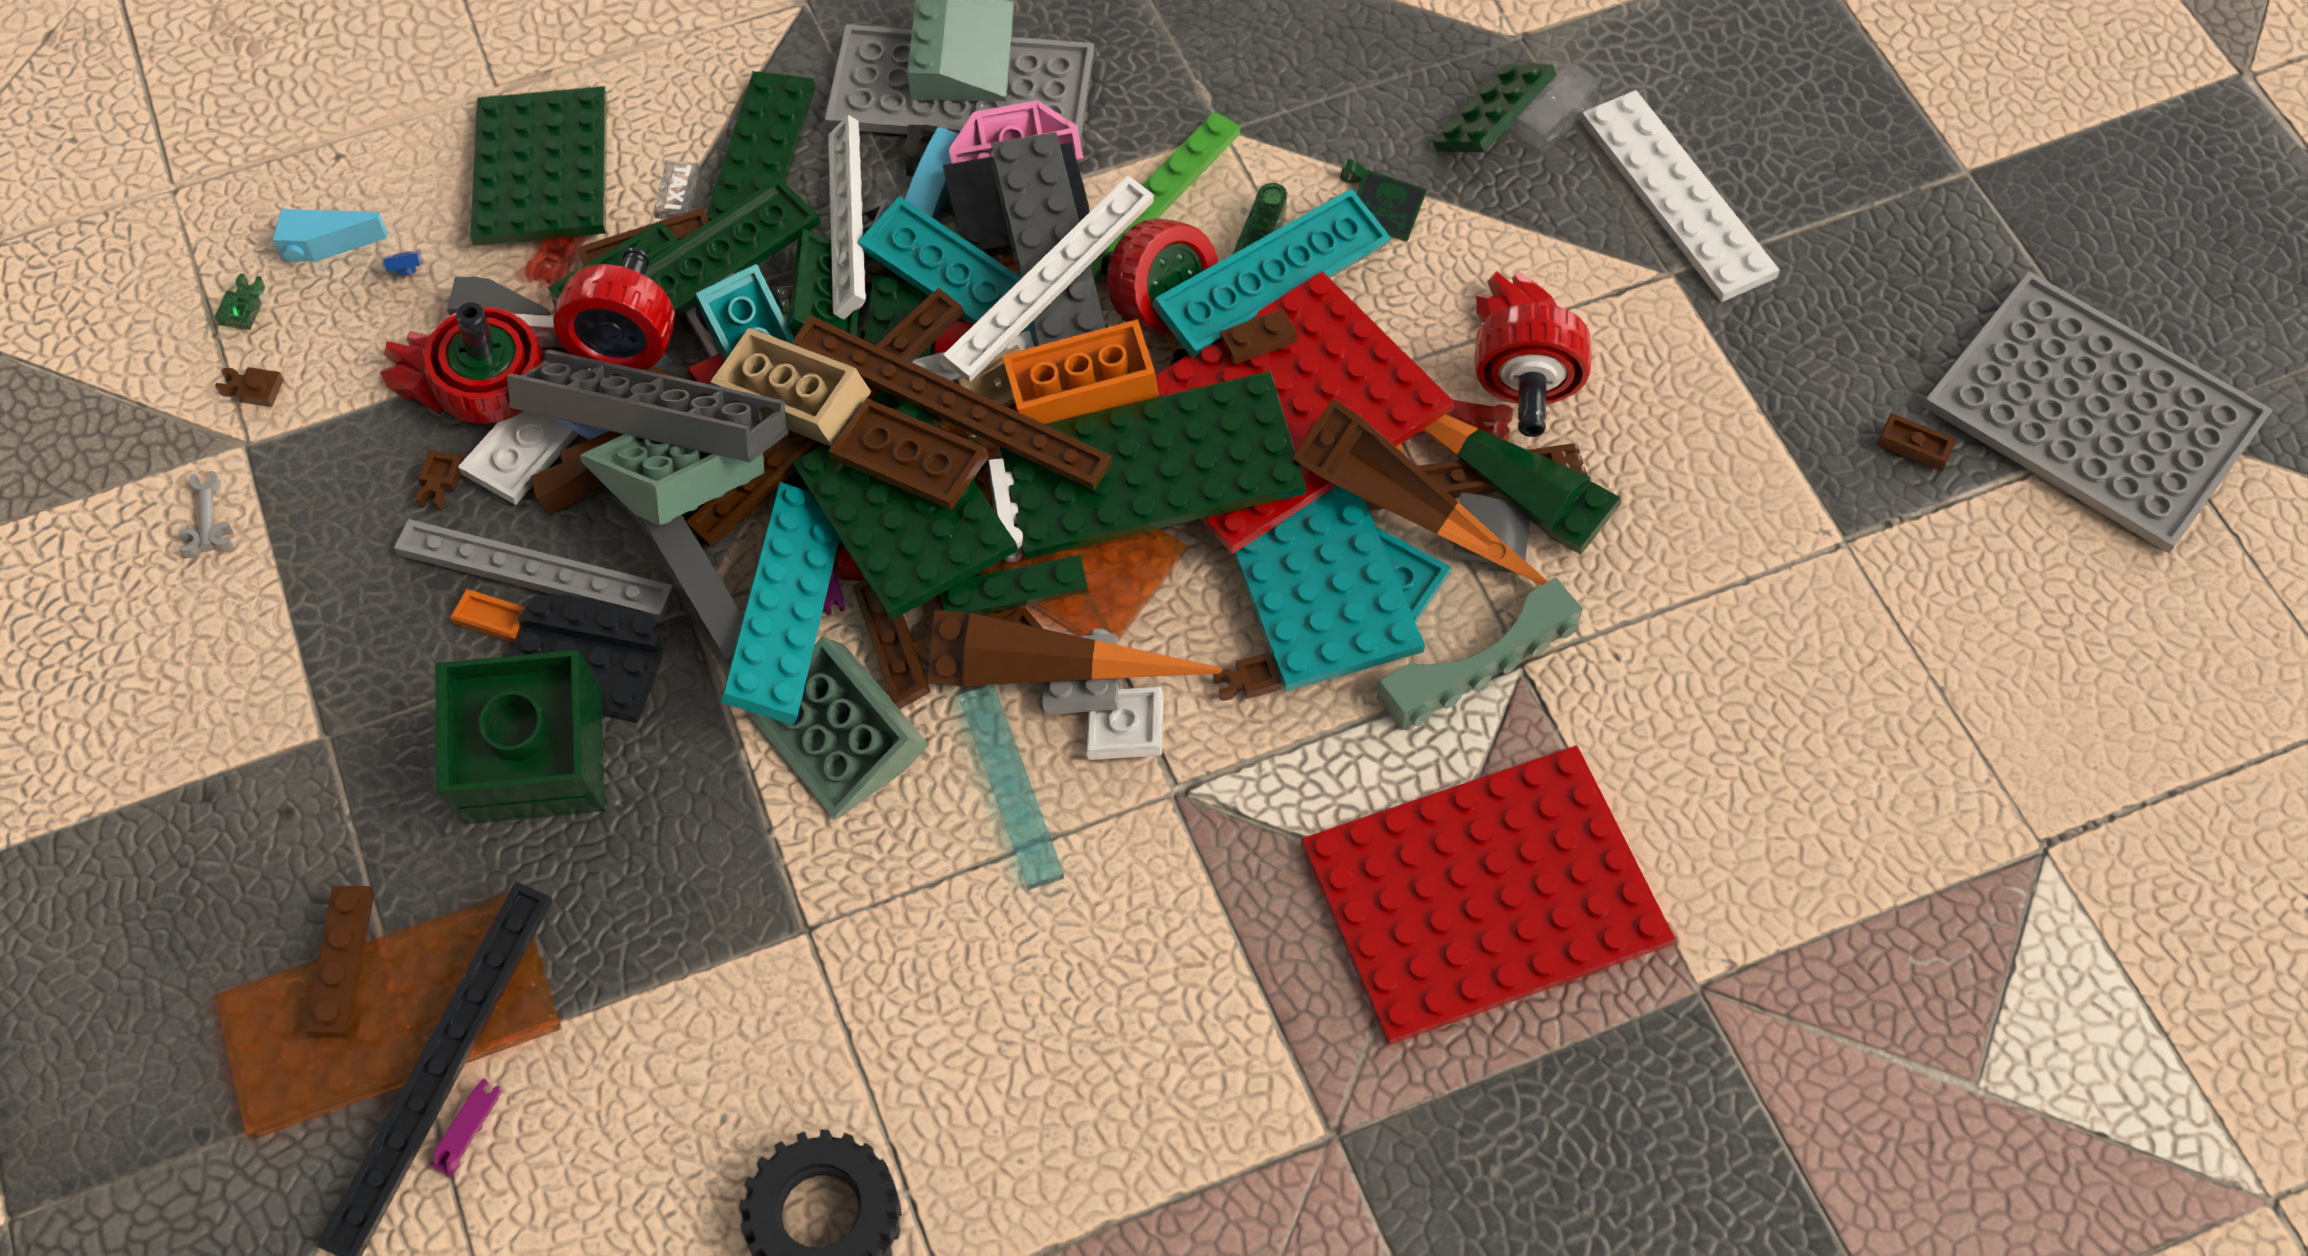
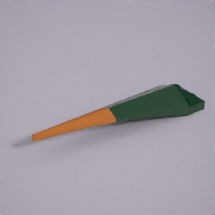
M1446 414L1422 429L1502 494L1551 539L1580 555L1621 505V497L1593 483L1591 477Z

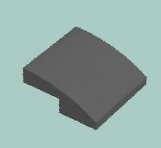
M1461 493L1460 504L1525 561L1530 519L1511 502L1488 496ZM1454 543L1453 559L1486 562L1488 563V570L1515 573Z

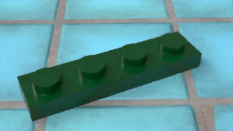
M659 221L548 287L550 296L558 303L567 280L580 269L602 264L619 266L623 259V253L629 248L643 250L651 260L679 242V240L662 221Z
M1080 554L970 577L941 593L944 611L982 615L1089 592Z

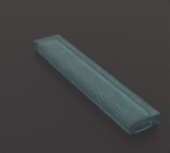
M995 685L960 694L959 698L1027 889L1031 890L1064 879L1061 864Z

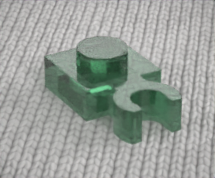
M241 273L235 281L237 286L236 292L226 291L214 318L220 326L251 330L262 306L259 296L264 292L265 284L261 276H257L255 282L248 285L249 282L245 274Z

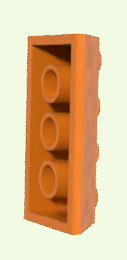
M1138 319L1002 355L1017 412L1042 424L1159 397L1155 370Z

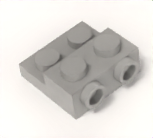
M1094 629L1089 635L1079 636L1119 645L1116 633L1110 634L1104 629ZM1061 632V633L1073 635V634H1071V633H1069V632ZM1119 678L1044 682L1043 709L1045 715L1118 710Z

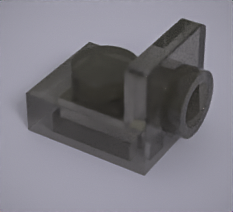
M908 125L904 154L906 175L914 176L930 140L940 126Z

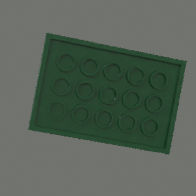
M605 86L477 97L470 230L473 246L606 234L607 93Z
M906 401L892 408L937 427L927 411ZM826 444L792 461L799 477L891 621L1019 551L1017 543L974 480L969 484L951 511L832 460L828 452L831 446Z

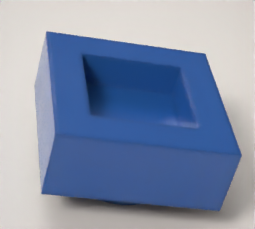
M420 249L388 255L383 259L386 272L396 271L397 276L417 272L416 266H420L423 263Z

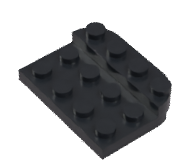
M538 594L533 596L529 601V605L518 617L521 627L509 656L579 650L590 671H592L601 686L602 716L638 723L663 655V647L653 618L635 609L565 595L546 596Z

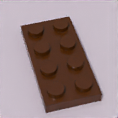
M867 398L828 450L830 458L834 461L951 511L989 457L987 448Z

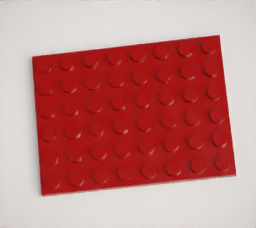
M1323 271L1259 310L1256 317L1253 318L1256 319L1284 309L1298 334L1296 343L1234 365L1220 340L1214 345L1204 348L1195 357L1191 358L1190 355H1187L1156 375L1159 397L1271 371L1295 452L1298 451L1332 398L1365 419L1395 447L1453 410L1454 401ZM1299 463L1306 485V494L1210 516L1200 520L1228 551L1234 554L1337 485L1321 478Z
M1578 745L1301 839V846L1388 1046L1673 945L1675 937Z

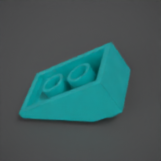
M757 264L695 293L716 351L724 361L748 328L792 344L794 337Z

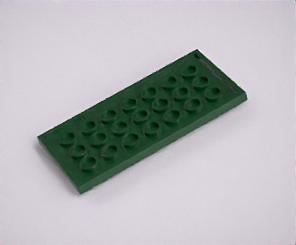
M1271 371L1045 424L1111 455L1112 463L1095 491L999 446L1005 472H1012L1013 485H1009L1012 502L1017 503L1018 513L1015 515L1018 527L1023 534L1022 544L1026 560L1306 494V485L1299 462L1293 459L1296 452Z

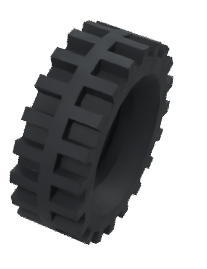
M820 1130V1136L815 1138H807L806 1132L796 1134L798 1142L787 1147L783 1141L774 1145L777 1153L769 1160L762 1156L756 1163L759 1171L755 1177H747L744 1184L747 1194L745 1199H740L739 1205L743 1220L740 1226L752 1256H892L891 1246L894 1239H899L901 1231L899 1226V1216H902L901 1205L894 1179L890 1175L887 1164L883 1158L879 1159L875 1155L873 1147L866 1142L861 1146L854 1141L853 1135L845 1132L842 1138L832 1137L830 1130ZM815 1176H834L846 1182L856 1193L859 1205L857 1220L852 1229L837 1243L822 1248L807 1247L793 1240L785 1230L782 1220L784 1203L791 1190L803 1180Z

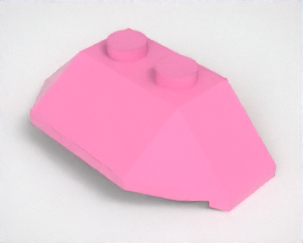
M1038 100L973 112L948 149L952 164L991 157V143L1057 132L1059 144L1072 142L1076 160L1083 159L1077 125Z

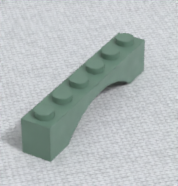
M1554 578L1527 594L1523 609L1515 624L1502 639L1491 647L1472 657L1451 663L1430 665L1409 663L1379 681L1377 699L1402 731L1413 724L1414 726H1419L1426 722L1432 713L1441 707L1449 708L1456 704L1462 695L1468 691L1482 689L1490 682L1492 677L1500 672L1508 673L1512 671L1527 656L1541 654L1548 648L1551 642L1559 637L1565 639L1571 636L1579 627L1578 623L1583 608L1561 582Z

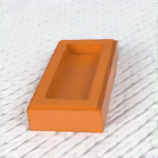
M466 589L450 619L454 625L514 643L521 627L518 617L526 607Z

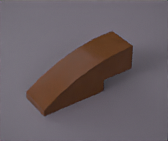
M608 431L560 451L563 463L530 476L537 500L550 515L571 506L603 484L581 462L580 455L624 435L623 433Z

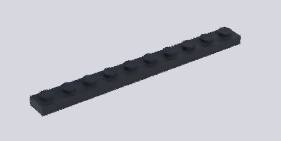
M515 881L316 1247L335 1256L363 1255L551 906L553 900L550 896Z

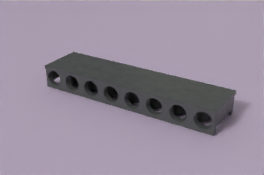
M546 351V360L523 375L512 373L507 375L510 397L509 408L741 461H753L788 434L785 401L558 351ZM646 380L650 383H641V381ZM701 394H709L710 396H700V395H701ZM737 400L741 403H731V401ZM769 407L774 413L764 420L761 408Z
M624 505L727 678L743 618L742 613L682 515L673 518L667 524L656 525L634 515Z

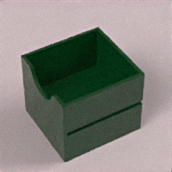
M579 650L435 663L436 793L465 824L605 811L601 686L592 671H590Z

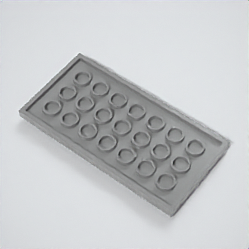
M845 25L825 117L826 128L834 129L850 115L859 121V131L933 137L938 127L960 133L975 111L1038 100L1077 125L1081 143L1095 52L1094 43L1012 37L1006 102L915 100L910 97L908 81L912 29Z

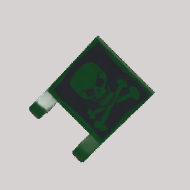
M1346 159L1342 165L1340 179L1346 183H1360L1356 192L1357 196L1389 236L1408 242L1427 189L1367 170L1355 160Z

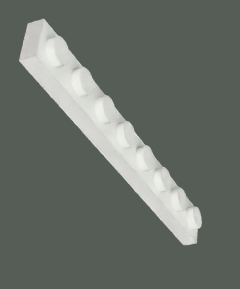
M850 115L828 134L833 314L843 320L854 310L860 309L866 299L863 248L858 244L859 239L863 236L859 121Z
M1128 175L943 354V362L970 383L1153 203L1154 195Z

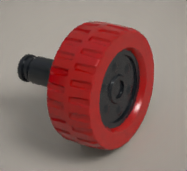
M629 248L623 253V259L619 266L607 264L588 266L575 272L567 280L555 309L553 324L558 340L571 355L645 371L650 369L652 365L655 366L662 359L672 334L675 312L671 300L664 290L645 276L650 263V258L646 252L639 248Z

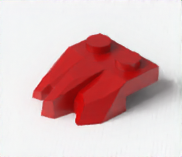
M1520 271L1512 277L1513 284L1499 272H1494L1487 281L1493 296H1476V313L1482 323L1492 314L1510 306L1529 303L1557 306L1553 297Z
M409 331L406 339L409 346L387 341L384 355L395 364L380 372L387 388L409 402L412 398L416 399L440 415L444 409L437 403L431 392L423 365V351L429 335Z

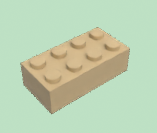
M751 328L747 329L710 382L714 386L785 401L786 428L828 446L834 444L871 393L856 368ZM737 400L731 401V403H741ZM769 407L761 408L764 420L774 413Z

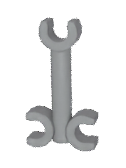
M210 471V479L205 484L200 483L196 474H192L190 477V484L198 495L199 533L191 528L179 531V536L183 542L192 541L189 545L179 546V551L184 558H193L202 551L213 550L214 547L220 552H229L234 549L230 538L221 539L225 535L234 534L231 525L227 522L213 524V495L221 486V482L214 471Z

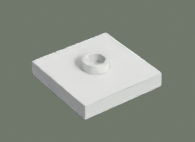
M1161 686L1119 689L1118 710L1088 712L1086 747L1088 760L1162 755L1163 690Z

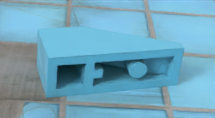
M281 209L273 242L282 261L316 262L386 239L388 232L379 212Z

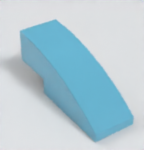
M940 127L937 128L930 140L905 197L907 202L935 220L949 199L943 165L951 164L948 149L959 135V133Z

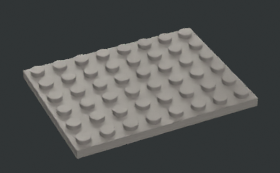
M2030 271L1928 395L1922 406L2169 554L2273 411V409Z

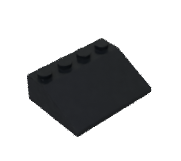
M1072 142L1060 144L1080 222L1090 213ZM991 157L943 165L956 234L990 257L1012 253L991 166Z

